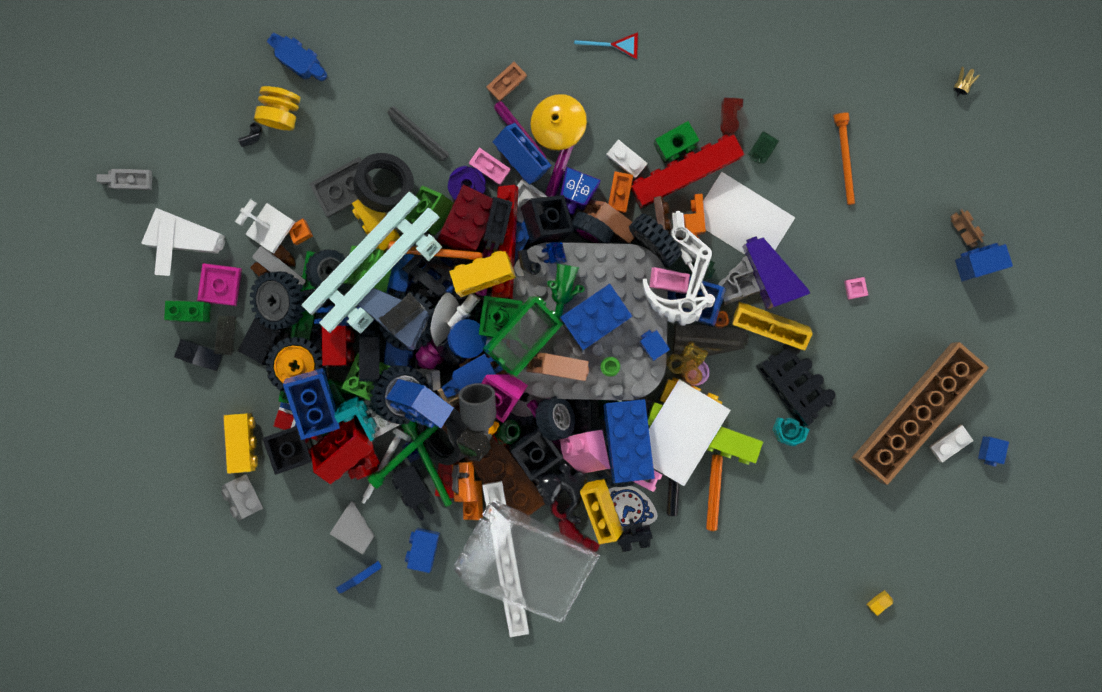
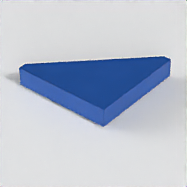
M377 561L336 587V590L340 594L356 586L381 569V564Z

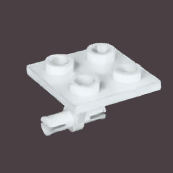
M250 199L245 208H241V213L235 222L242 226L248 216L253 218L255 221L246 235L274 254L295 221L266 203L260 214L256 217L251 212L257 203Z

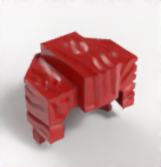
M372 450L370 454L359 460L354 467L347 470L349 477H351L350 479L356 478L359 480L379 470L377 465L380 462L374 450Z

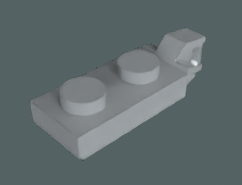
M111 169L108 171V174H97V182L108 184V188L152 190V171Z

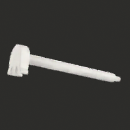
M399 427L394 428L393 433L396 435L377 471H380L388 464L401 438L406 441L412 439L410 434L408 435L407 432H404ZM370 483L361 501L364 504L374 490Z

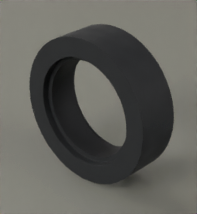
M375 153L364 158L357 168L353 181L354 191L360 202L371 210L385 213L390 212L408 192H412L414 185L413 175L408 165L400 158L388 153ZM373 169H387L399 178L401 191L392 197L378 196L368 188L365 180L366 174Z
M455 408L444 423L452 434L454 450L448 448L442 442L437 430L423 442L428 454L435 461L443 465L456 463L466 457L472 449L471 431L465 426L461 420L460 413ZM418 423L419 435L423 431H425L428 428V426H426L425 424L421 425Z

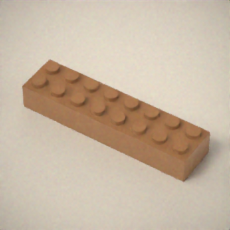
M960 342L951 343L852 458L876 480L888 485L989 367Z

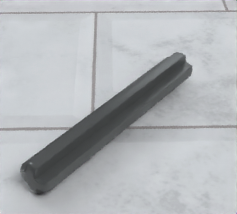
M395 106L388 110L387 113L391 118L441 161L447 159L449 153Z

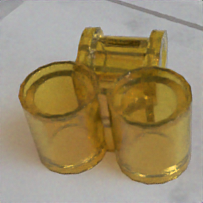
M690 341L682 355H670L666 360V365L673 373H682L683 378L689 384L696 385L702 380V372L698 367L706 359L708 351L702 350L695 345L694 341ZM679 359L681 361L680 366L672 368V362ZM691 370H696V377L688 379V373Z

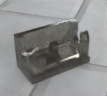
M409 292L401 302L383 317L380 316L379 320L394 336L421 314L424 309Z

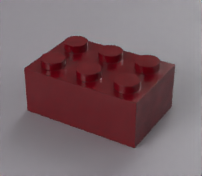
M463 184L437 242L454 250L475 252L485 232L492 198Z

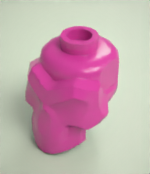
M433 339L426 346L420 347L415 354L418 365L423 369H434L437 364H441L444 361L435 349L436 345Z

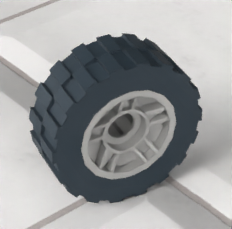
M554 396L550 399H543L538 403L535 415L536 423L540 433L547 440L556 441L572 435L575 429V414L566 399H557V396Z

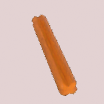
M716 454L712 455L706 525V529L709 531H717L723 456Z

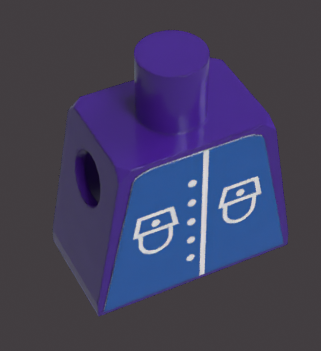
M567 167L560 195H564L569 215L573 217L576 208L582 211L586 209L598 190L601 180Z

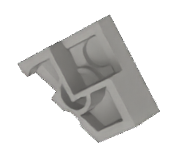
M747 256L743 257L742 261L718 284L726 289L722 301L724 306L760 293Z
M353 501L347 506L330 532V535L361 554L366 552L375 537Z

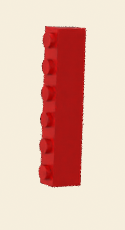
M728 134L718 139V143L714 145L708 143L700 148V152L696 154L694 151L684 156V160L679 162L674 160L667 164V168L660 170V168L650 173L651 176L645 179L640 177L633 181L631 191L640 209L654 203V197L661 196L664 198L742 159L745 154L735 135L730 137Z

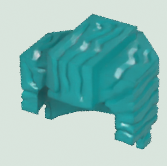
M777 417L772 430L778 442L788 446H796L806 441L810 429L799 426L800 422L795 419Z

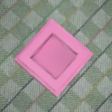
M864 277L844 281L848 300L868 296Z

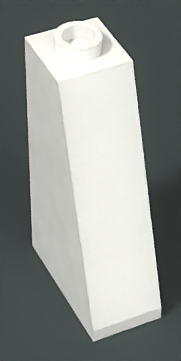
M156 208L141 242L149 247L157 248L160 217L175 218L174 250L218 254L224 248L225 236Z

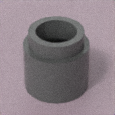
M474 383L463 387L459 392L461 420L472 431L489 429L494 424L497 415L494 389L487 384Z

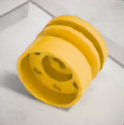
M262 86L259 93L263 96H259L258 101L266 106L256 107L253 120L275 129L294 130L296 116L289 111L298 110L299 107L296 104L300 103V96L283 88Z

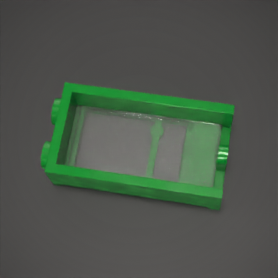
M539 296L529 297L493 339L484 346L483 350L510 376L517 377L563 323L559 320L560 316L555 311H550L546 307V302Z

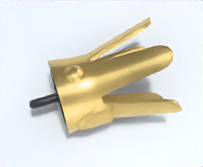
M961 67L958 81L953 88L958 93L957 97L960 94L967 95L971 85L980 76L977 75L974 79V69H971L963 80L964 67Z

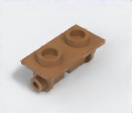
M960 209L962 212L960 215L956 212L950 216L951 222L957 231L963 228L967 230L960 235L966 245L973 248L978 245L977 240L980 239L981 242H984L981 237L985 235L979 226L976 228L973 226L971 221L974 219L969 211L964 212L963 209Z

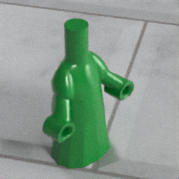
M556 263L555 281L549 280L547 286L552 291L553 301L556 302L555 312L562 316L564 304L570 302L575 295L583 293L585 288L582 285H576L575 289L572 290L579 267Z

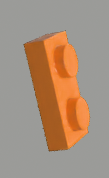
M615 171L608 204L618 212L626 213L633 175Z

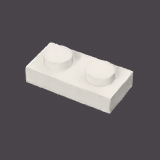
M619 139L606 154L608 158L624 171L633 175L634 179L638 177L648 164Z
M959 425L931 444L929 448L939 462L943 463L973 442V439L964 426Z

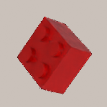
M322 326V366H352L356 358V352L353 351L356 334L353 328L336 326L329 333Z

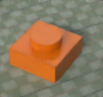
M303 218L294 223L289 231L295 245H299L313 237L306 220Z

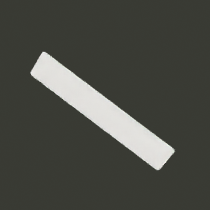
M160 217L155 275H170L175 218Z

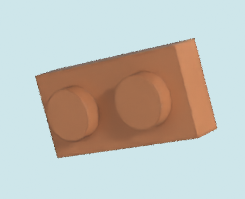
M513 62L486 88L499 102L527 78V74Z

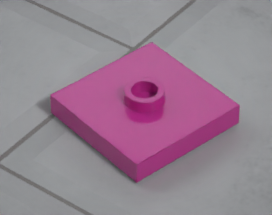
M203 263L197 301L237 307L242 269Z

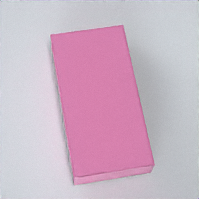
M654 267L651 270L649 287L687 294L690 274Z

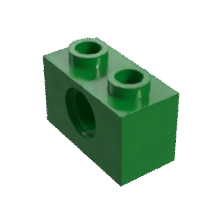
M689 121L656 138L653 144L665 163L679 159L680 154L685 151L687 153L692 152L697 148L696 145L700 140ZM679 140L682 146L675 147L672 141Z
M165 301L164 320L210 323L211 304L191 301Z

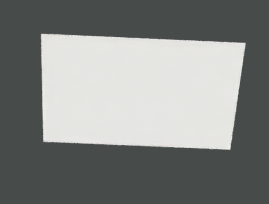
M723 172L720 173L703 200L706 231L743 254L745 252L742 246L747 243V239L755 236L758 239L764 237L771 247L776 250L795 219L794 216Z
M679 379L649 428L654 469L685 486L731 410Z

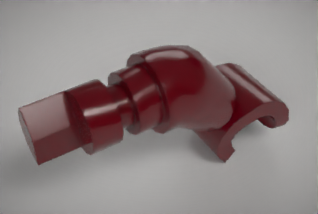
M555 500L550 506V510L555 517L560 518L558 525L561 539L569 546H580L579 549L582 551H588L594 555L600 547L599 543L587 536L584 538L579 529L575 527V524L566 518V513L559 514L556 508L558 502Z

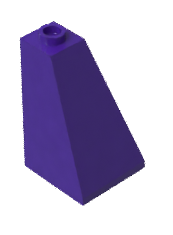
M755 236L746 240L747 243L742 247L753 269V275L759 286L760 295L766 310L810 294L809 289L764 237L758 239Z

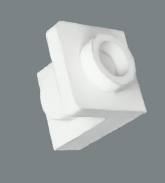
M416 369L426 378L427 381L425 383L429 384V389L433 391L440 389L439 370Z

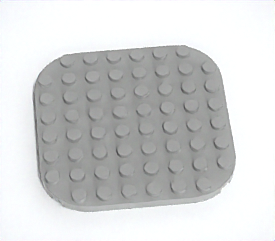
M549 242L541 243L528 249L529 260L535 263L538 262L541 265V271L536 275L527 273L521 269L518 259L514 266L516 278H514L512 300L524 301L525 303L529 297L539 296L546 302V307L550 311H555L556 302L552 299V291L547 286V282L549 280L555 281L556 263L579 267L572 290L575 289L576 285H582L585 288L583 293L575 295L570 302L564 304L562 316L608 284H611L632 317L584 351L580 349L563 324L538 353L589 361V373L586 381L526 372V365L516 377L528 385L525 391L536 397L547 399L557 396V399L635 400L651 393L664 376L667 352L656 360L651 361L639 341L642 340L641 335L648 330H651L652 333L657 330L667 344V317L662 318L658 315L659 312L653 310L644 294L642 280L647 279L648 286H650L652 268L665 269L660 259L650 250L634 244ZM649 287L654 294L667 299L668 291ZM531 309L522 317L519 339L526 343L528 348L548 327ZM510 340V349L520 358L526 350L522 349L516 340ZM607 357H614L620 363V370L615 376H606L600 369L601 362Z

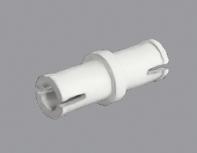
M473 293L470 294L463 304L456 308V313L447 324L452 327L458 321L469 318L471 316L470 312L480 302V298Z

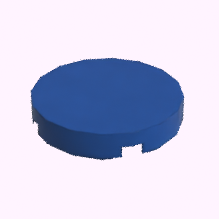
M466 319L452 325L447 340L449 348L455 355L468 359L482 353L487 338L486 336L479 335L480 324L474 320Z

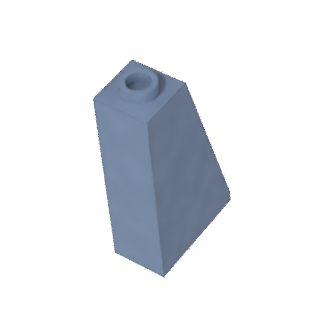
M372 288L357 304L412 351L430 317L427 311L375 288Z

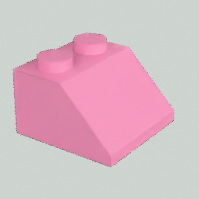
M602 430L585 432L560 439L563 458L577 471L585 474L610 469Z

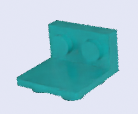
M357 396L336 407L334 417L338 423L344 421V423L355 417L354 415H357L369 440H374L377 425L373 417L369 418L366 412L368 407L364 400L360 401Z

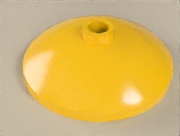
M563 94L552 95L542 100L534 109L530 123L531 131L536 141L547 149L564 150L570 148L582 138L587 125L585 110L571 96ZM554 116H559L557 120H553Z

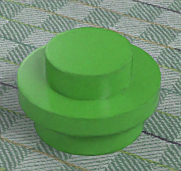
M607 357L601 362L600 369L604 375L612 377L618 374L620 363L614 357Z

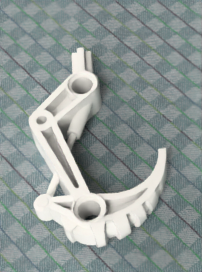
M676 211V213H672L673 229L670 231L671 236L678 243L682 251L681 257L692 271L686 298L677 300L663 299L651 291L647 279L642 280V286L647 301L655 312H659L658 315L662 318L667 317V321L671 323L679 321L680 325L685 326L695 320L698 321L702 310L705 307H712L715 302V297L707 293L702 283L711 260L712 250L685 228L683 212ZM676 237H681L684 240H678ZM700 288L705 297H697ZM689 308L691 312H684L682 309Z

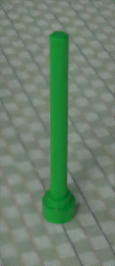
M409 421V424L401 425L404 432L411 435L412 440L419 436L417 432L418 423L416 421ZM422 443L417 447V450L445 507H448L452 504V501Z
M428 427L383 469L372 472L367 477L369 483L378 489L383 484L384 477L431 436L438 427Z

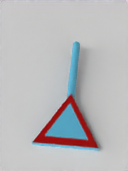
M638 32L613 43L575 40L574 44L614 47L637 60Z

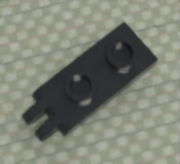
M497 197L492 198L483 241L486 242L485 250H490L491 243L494 244L493 252L498 250L499 245H503L513 202Z

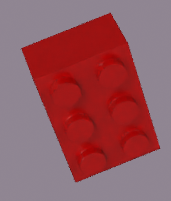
M356 415L348 422L344 423L343 421L340 429L331 431L311 448L313 473L330 485L335 480L340 479L347 470L354 467L359 460L370 454L373 450V443L369 440Z

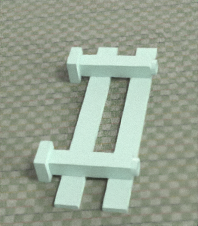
M408 192L388 212L384 219L302 304L311 315L328 298L335 304L333 309L319 322L329 333L348 316L350 319L347 322L361 334L374 318L361 307L357 309L355 306L414 244L418 246L416 248L418 252L428 261L442 248L430 234L427 237L424 236V233L440 218L429 207L413 224L405 219L420 202L411 192ZM395 227L401 231L403 235L345 296L337 290L339 286Z

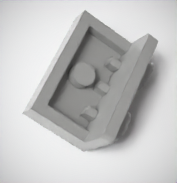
M247 474L222 486V497L225 501L228 500L231 506L229 508L230 513L238 521L263 509Z

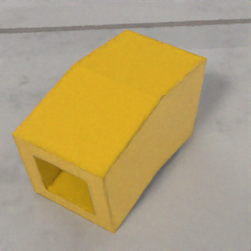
M884 590L866 605L878 616L893 604V599Z

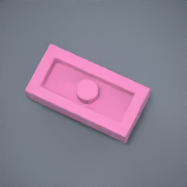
M480 147L469 162V165L478 169L498 185L503 183L511 171L509 167Z

